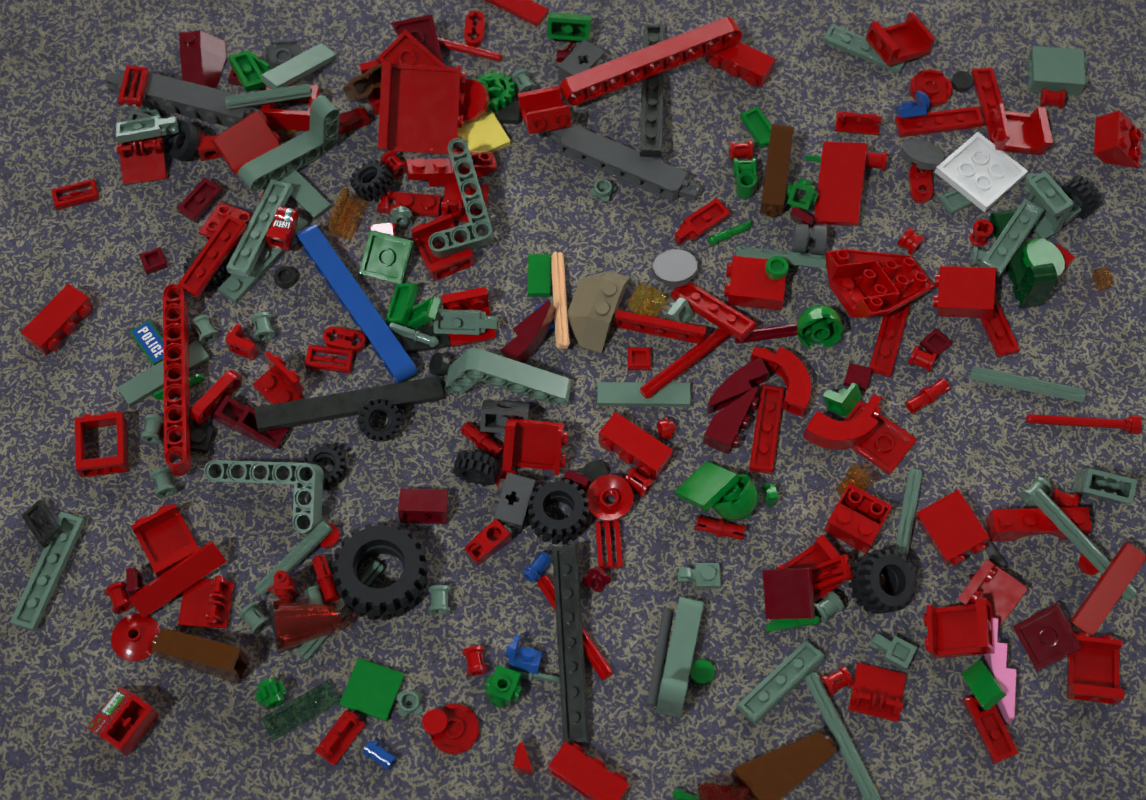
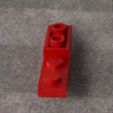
M453 152V153H454V154H461V153H463V152ZM470 152L477 179L496 171L497 166L492 152ZM450 158L406 159L405 167L408 180H428L429 187L457 183ZM463 168L459 173L466 175L470 172V169Z

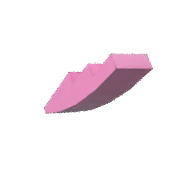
M992 618L995 653L984 654L985 662L1006 694L1004 698L996 703V706L1004 724H1009L1014 719L1016 669L1006 668L1007 644L997 642L998 619Z

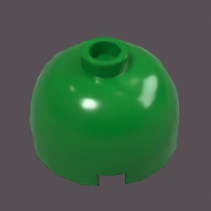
M815 305L807 308L801 313L797 321L798 339L808 349H811V344H823L822 348H829L840 341L842 331L844 332V327L838 313L825 305Z
M746 474L737 475L739 481L712 506L714 511L726 520H745L749 518L758 503L757 488Z

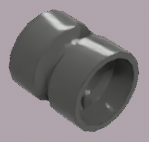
M795 223L792 252L805 253L809 250L811 254L824 255L827 226L814 225L812 228H809L808 224Z

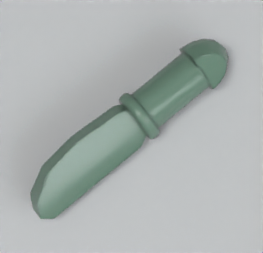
M395 323L389 325L390 330L414 339L416 342L428 344L430 347H435L439 344V340L435 336L421 333L419 330L415 331Z
M513 670L521 673V678L529 679V681L537 679L560 684V679L557 676Z

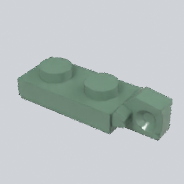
M158 115L118 122L116 124V139L118 143L154 138L166 134L171 135L179 132L176 117L160 118Z
M438 309L434 320V333L479 335L480 333H485L486 329H497L498 316H486V312L480 310Z

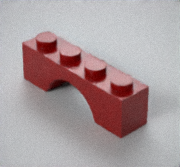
M1040 508L993 509L986 518L987 531L991 542L1015 541L1025 536L1038 534L1054 535L1060 540H1068ZM1060 508L1087 537L1092 530L1089 508Z

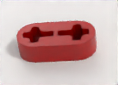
M471 11L466 16L464 30L466 45L479 47L483 43L485 18L480 11ZM474 19H478L477 26H473ZM472 33H476L475 40H471Z
M357 108L341 113L339 116V134L367 126L370 118L366 109Z
M329 327L323 333L324 343L330 348L354 350V353H359L366 347V338L360 331L341 327ZM334 334H337L338 338H335L334 342H331L330 337H333ZM359 338L360 343L353 346L351 341Z

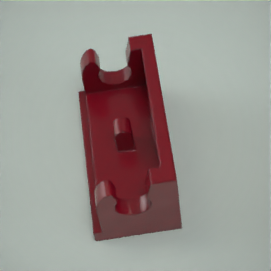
M400 488L398 505L400 523H448V490Z

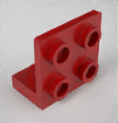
M486 287L441 295L443 309L480 310L486 312V316H491ZM486 329L485 333H480L479 335L449 334L452 347L496 338L494 329Z
M269 351L265 352L264 355L270 370L252 384L253 387L271 405L304 399L302 393L304 388L299 383L301 379L293 369L289 371L284 366V361L277 354L273 356Z
M986 559L958 597V600L968 605L976 604L975 599L986 598L992 605V618L998 619V627H1000L1025 594L1027 587Z

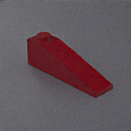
M201 30L179 32L182 80L216 88L217 82L221 77L223 65H225L227 60L226 41Z

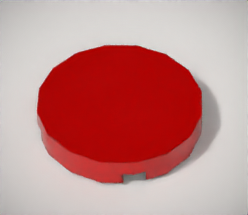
M933 69L922 70L917 75H914L909 86L910 95L915 101L916 91L921 90L926 93L929 98V107H939L945 104L950 99L953 89L949 78L947 79L942 72Z
M466 79L465 85H461L460 93H464V107H460L459 115H463V122H473L481 118L486 112L489 94L479 81Z
M461 704L443 706L440 710L446 714L449 725L443 734L439 736L430 735L433 745L439 751L449 755L462 754L476 743L479 736V722L475 714L466 706Z

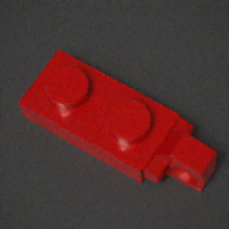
M715 198L683 219V223L679 226L680 230L674 233V241L680 246L688 239L691 241L697 240L728 219L731 212L718 198Z

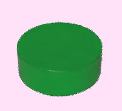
M780 256L769 258L765 266L767 276L774 280L783 279L788 272V262Z
M699 659L692 663L689 676L696 685L705 686L713 680L715 670L709 661Z

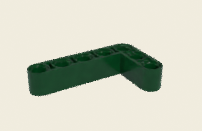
M1014 209L992 212L990 214V222L994 226L993 233L996 240L1016 212ZM1026 239L1006 267L1009 280L1013 282L1014 286H1012L1016 300H1019L1020 306L1018 307L1020 309L1044 305L1057 280V272L1053 263L1026 267L1023 260L1025 257L1023 248L1027 244Z

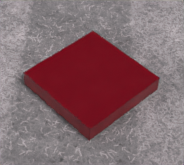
M811 568L762 570L766 619L815 618Z
M1057 603L1013 626L1036 671L1043 670L1083 649Z

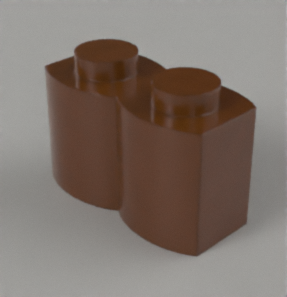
M382 64L373 66L364 74L356 76L344 85L343 91L350 102L359 101L371 92L381 88Z

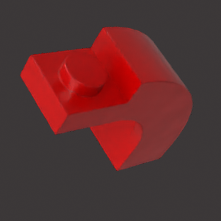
M754 346L750 362L761 357L767 370L778 374L786 384L787 393L781 410L804 417L811 395V380L804 364L796 355L780 346L777 354L772 353L767 348Z
M873 394L861 414L849 421L834 420L817 410L805 428L803 438L816 446L832 450L848 449L863 443L874 433L879 421L876 419L882 410L879 407L882 398Z

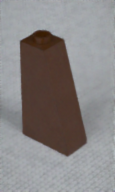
M772 124L760 207V213L768 217L782 216L794 131L792 126Z
M162 628L152 641V651L156 657L238 685L249 663L239 647Z
M819 731L741 764L733 769L731 775L753 800H783L834 757L837 752L836 746L829 736H823Z

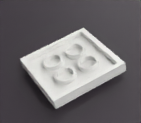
M979 132L974 134L935 169L937 175L983 212H986L1028 172L1006 153L996 150L995 145Z

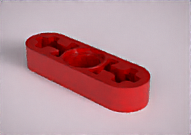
M228 370L193 405L189 412V418L199 425L205 423L219 408L226 395L230 397L241 384L242 376L232 370Z

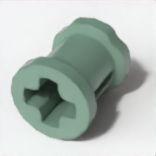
M520 69L512 74L511 80L517 85L518 93L536 90L537 87L535 83L531 82L527 69Z
M974 246L971 252L970 266L980 265L988 251L980 250Z
M260 312L252 315L251 321L255 327L254 339L258 342L272 340L275 337V333L271 329L270 313Z
M208 315L197 316L190 323L191 328L196 330L201 345H206L219 337L217 330H214L209 323L210 318Z
M148 414L145 416V431L141 434L140 439L146 443L160 444L162 442L160 435L164 426V417Z
M168 467L158 468L150 473V477L154 480L157 489L155 491L157 498H165L177 493V488L171 480L172 473Z
M1040 476L1033 480L1034 483L1028 489H1023L1020 493L1021 498L1033 508L1037 507L1029 497L1033 490L1040 488L1046 495H1050L1053 491L1051 484Z
M445 585L430 586L431 606L428 607V613L433 615L449 614L448 594L451 593V588Z
M833 591L827 593V597L818 604L814 603L815 614L820 616L823 623H826L828 617L836 611L844 609L843 602Z
M251 602L240 611L239 617L245 620L252 628L251 632L257 635L270 625L271 619L261 613L256 602Z

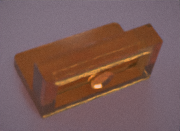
M343 186L328 219L330 235L352 240L367 203L365 200L351 197L348 187Z

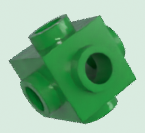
M800 178L799 181L794 180L793 185L788 184L785 197H788L787 204H790L792 209L795 206L801 210H808L809 206H814L818 196V193L814 192L816 186L812 185V181ZM799 190H804L806 192V195L804 197H799L797 192Z
M497 665L493 676H488L484 686V690L487 691V699L490 700L492 705L499 708H504V706L511 708L513 701H518L522 691V687L519 686L521 683V673Z

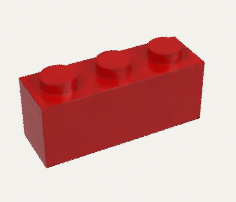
M738 42L735 45L706 55V62L713 68H720L726 71L732 77H739L745 80L751 86L762 88L773 71L775 58Z
M68 283L21 333L29 344L47 356L50 352L58 349L60 342L65 336L71 335L75 331L76 325L82 319H86L94 307L89 297Z
M617 412L612 415L599 431L598 441L603 449L608 452L614 451L619 455L621 461L628 465L633 464L647 478L651 476L656 480L672 459V449Z
M564 742L548 766L550 774L588 800H622L630 785L627 783L625 776L617 771L612 773L605 768L606 764L596 757L591 759L586 756L584 749L575 743L570 745Z

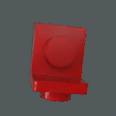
M236 323L234 328L230 329L226 335L228 349L233 353L254 361L258 354L255 344L249 338L243 337L242 326Z

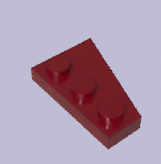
M432 14L391 22V26L397 36L404 30H407L443 63Z

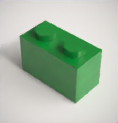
M550 12L548 16L547 38L575 41L586 39L589 41L592 15Z

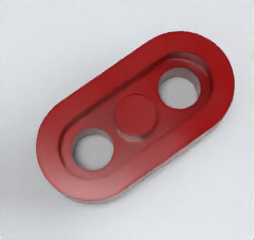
M917 164L911 166L908 174L910 197L916 203L924 204L930 201L933 194L931 170L919 169L916 167Z

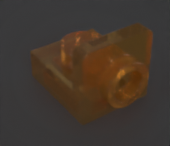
M854 464L848 469L845 479L836 487V491L842 496L848 484L851 483L867 492L873 479L859 466Z

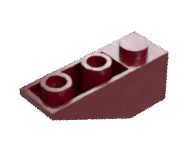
M757 387L752 388L713 416L704 434L703 444L728 455L731 448H737L741 436L738 434L741 429H746L750 417L747 415L750 409L755 410L760 399L756 397Z

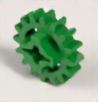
M495 70L493 74L486 71V75L483 76L479 73L478 79L473 78V80L479 81L488 91L487 112H490L491 108H494L497 112L500 106L505 109L506 103L512 104V98H515V84L510 76L505 78L504 72L498 75L497 70Z

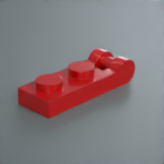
M385 190L384 196L379 195L381 199L377 207L379 213L390 214L392 209L398 206H405L412 211V216L439 217L441 195L392 192L391 190ZM389 201H396L395 205H390Z
M967 696L962 699L993 765L1017 756L1019 753L996 706L994 705L988 711L980 712L977 707L980 706V703L976 697Z

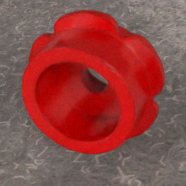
M664 417V420L657 421L660 438H668L670 440L672 435L675 434L674 422L672 420L669 421L667 417Z

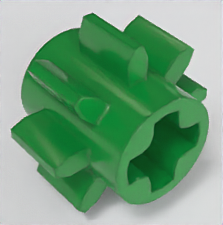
M268 678L257 685L259 691L254 693L260 707L265 705L267 709H273L283 704L285 701L283 696L288 694L282 681L276 682L275 678Z

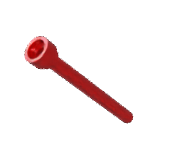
M438 38L439 46L442 48L497 62L503 59L500 53Z
M1028 414L1025 418L1026 422L1030 424L1123 429L1128 434L1137 435L1140 434L1142 428L1141 416L1132 415L1129 418L1125 417L1124 420Z

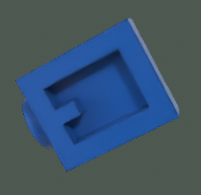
M921 90L916 91V103L915 101H904L902 105L895 106L896 115L901 118L927 115V108H929L928 96Z
M515 635L513 642L508 643L505 658H509L508 669L538 674L543 651L519 647L520 636Z

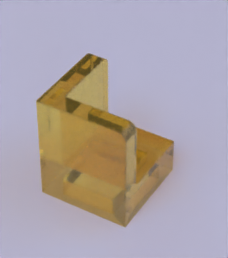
M639 282L628 303V307L636 314L657 317L666 296L657 288Z

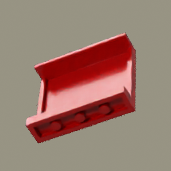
M382 61L378 132L379 151L388 152L394 150L395 152L449 155V142L454 138L462 139V137H458L459 128H463V115H459L460 107H464V93H460L461 85H465V72H461V65H458L456 68L392 64L391 61ZM457 148L454 150V152L462 150V148Z

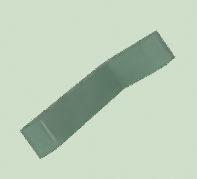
M318 96L310 106V130L245 163L239 169L238 177L251 191L256 192L268 186L271 179L277 181L328 153L329 149L335 148L338 144L339 110L326 96Z
M461 138L452 139L448 144V151L469 223L436 232L430 236L428 241L430 250L438 258L448 257L468 248L472 250L486 246L493 240L491 222L466 141ZM457 148L464 149L461 154H454L453 152ZM463 168L470 169V172L466 175L459 173ZM470 188L476 190V192L473 195L465 194V192ZM474 209L482 210V213L478 216L471 214ZM481 229L489 231L486 236L481 237L477 235ZM460 235L467 237L462 243L455 241ZM442 241L445 243V246L441 249L434 248L437 242Z
M468 349L448 368L445 390L449 393L457 391L459 394H464L478 381L552 405L561 403L562 406H566L569 403L570 379L482 349Z
M212 460L205 466L204 474L209 481L294 485L292 524L299 533H310L322 520L324 474L322 468L317 464ZM218 466H220L222 469V473L219 477L216 474ZM240 467H243L244 475L240 478L238 472ZM263 467H265L267 470V475L265 478H262L261 476V470ZM285 468H288L290 472L287 479L283 476ZM309 468L313 473L310 480L306 478V471ZM308 492L311 495V502L309 504L305 502V495ZM306 517L310 519V526L308 528L304 526V519Z
M685 597L679 598L655 713L677 718L681 717L704 604L703 601Z

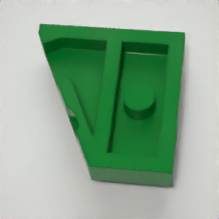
M249 50L229 55L228 62L246 92L267 86L261 81V75L271 70L269 68L270 64L258 59Z

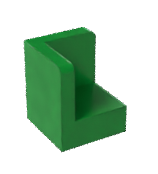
M852 383L848 389L841 388L838 393L827 389L823 398L828 410L848 417L862 396L858 384Z

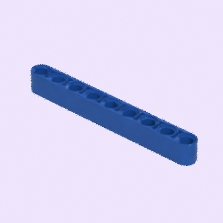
M314 223L296 233L295 238L299 245H303L305 254L310 261H314V266L319 274L326 278V284L333 293L337 294L338 301L344 309L349 311V317L356 326L361 328L360 332L364 334L366 341L372 344V350L379 360L382 359L384 361V367L391 377L394 376L396 378V383L404 382L416 375L418 371L415 364L317 225Z

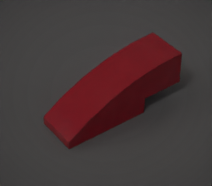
M549 300L513 328L518 336L500 350L506 358L525 363L546 336L556 309Z
M761 357L735 371L720 385L708 401V414L724 409L753 387L767 382L769 371Z
M226 395L213 416V419L222 425L275 450L289 430L284 427L258 432L254 408L249 405L246 407Z

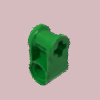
M756 157L751 158V160L733 158L735 191L742 199H749L755 194L757 183Z

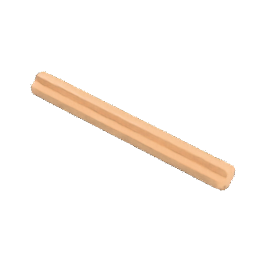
M553 252L551 256L553 304L556 309L554 315L556 347L565 350L570 343L564 255L562 252Z

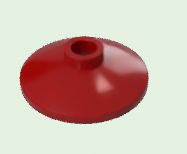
M608 474L598 477L590 484L586 492L589 511L596 518L603 521H615L622 518L629 512L633 504V491L630 484L618 475ZM608 497L615 498V501L611 504L606 502Z
M140 613L124 617L116 624L111 635V645L114 652L120 658L127 661H140L153 654L152 641L155 635L160 633L159 625L150 616L143 619ZM132 632H138L136 638H130Z

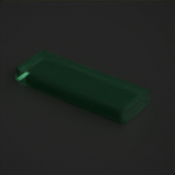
M327 680L262 717L261 720L272 741H275L338 705L340 701Z

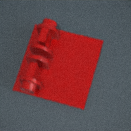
M162 136L118 143L116 151L118 155L120 154L123 185L167 179Z
M458 183L445 185L444 201H442L441 205L442 215L452 214L454 222L469 223ZM479 184L487 209L489 185ZM470 188L465 192V194L473 195L476 192V190ZM474 209L471 214L478 216L482 213V210Z
M219 202L198 234L205 236L209 240L227 213L245 222L248 226L253 213ZM242 236L240 237V239H239V240L237 241V243L235 244V246H234L235 249H236V247H237L239 241L241 240Z
M217 575L214 580L200 579L183 591L178 625L227 629L234 581H226L224 576Z
M857 662L848 711L898 722L899 714L903 708L902 697L906 674Z

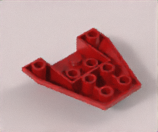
M852 249L826 252L829 287L851 318L890 314L934 288L932 282L912 256Z

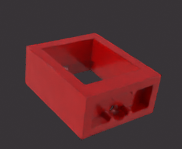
M310 85L311 96L284 100L308 102V111L276 109L278 102L262 104L260 113L262 112L268 119L269 124L267 126L269 129L310 130V106L315 98L321 96L319 86Z
M109 411L101 415L85 414L82 417L75 418V470L81 478L129 472L127 420L122 412ZM116 425L117 456L85 460L84 429Z

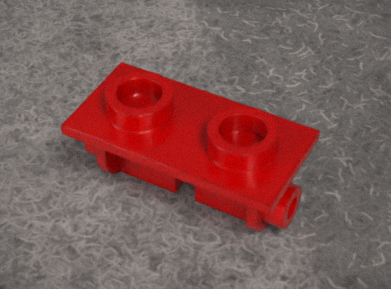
M842 110V112H836L835 131L878 135L881 116H877V113H862V115H859L858 113Z
M279 570L274 574L273 587H268V590L275 597H278V600L289 601L293 600V596H300V593L294 588V580L289 577L286 571Z
M345 710L314 752L335 766L366 724L360 721L353 712Z

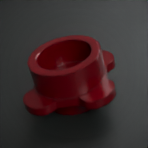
M599 567L591 568L587 576L582 578V584L590 586L594 592H602L603 587L611 582V577L606 574L605 570Z

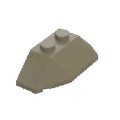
M606 271L580 279L568 310V324L580 348L602 354L615 320L616 310L619 309L630 277Z

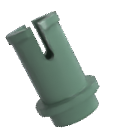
M319 586L309 587L305 590L310 607L308 613L313 619L325 617L328 607L324 605Z

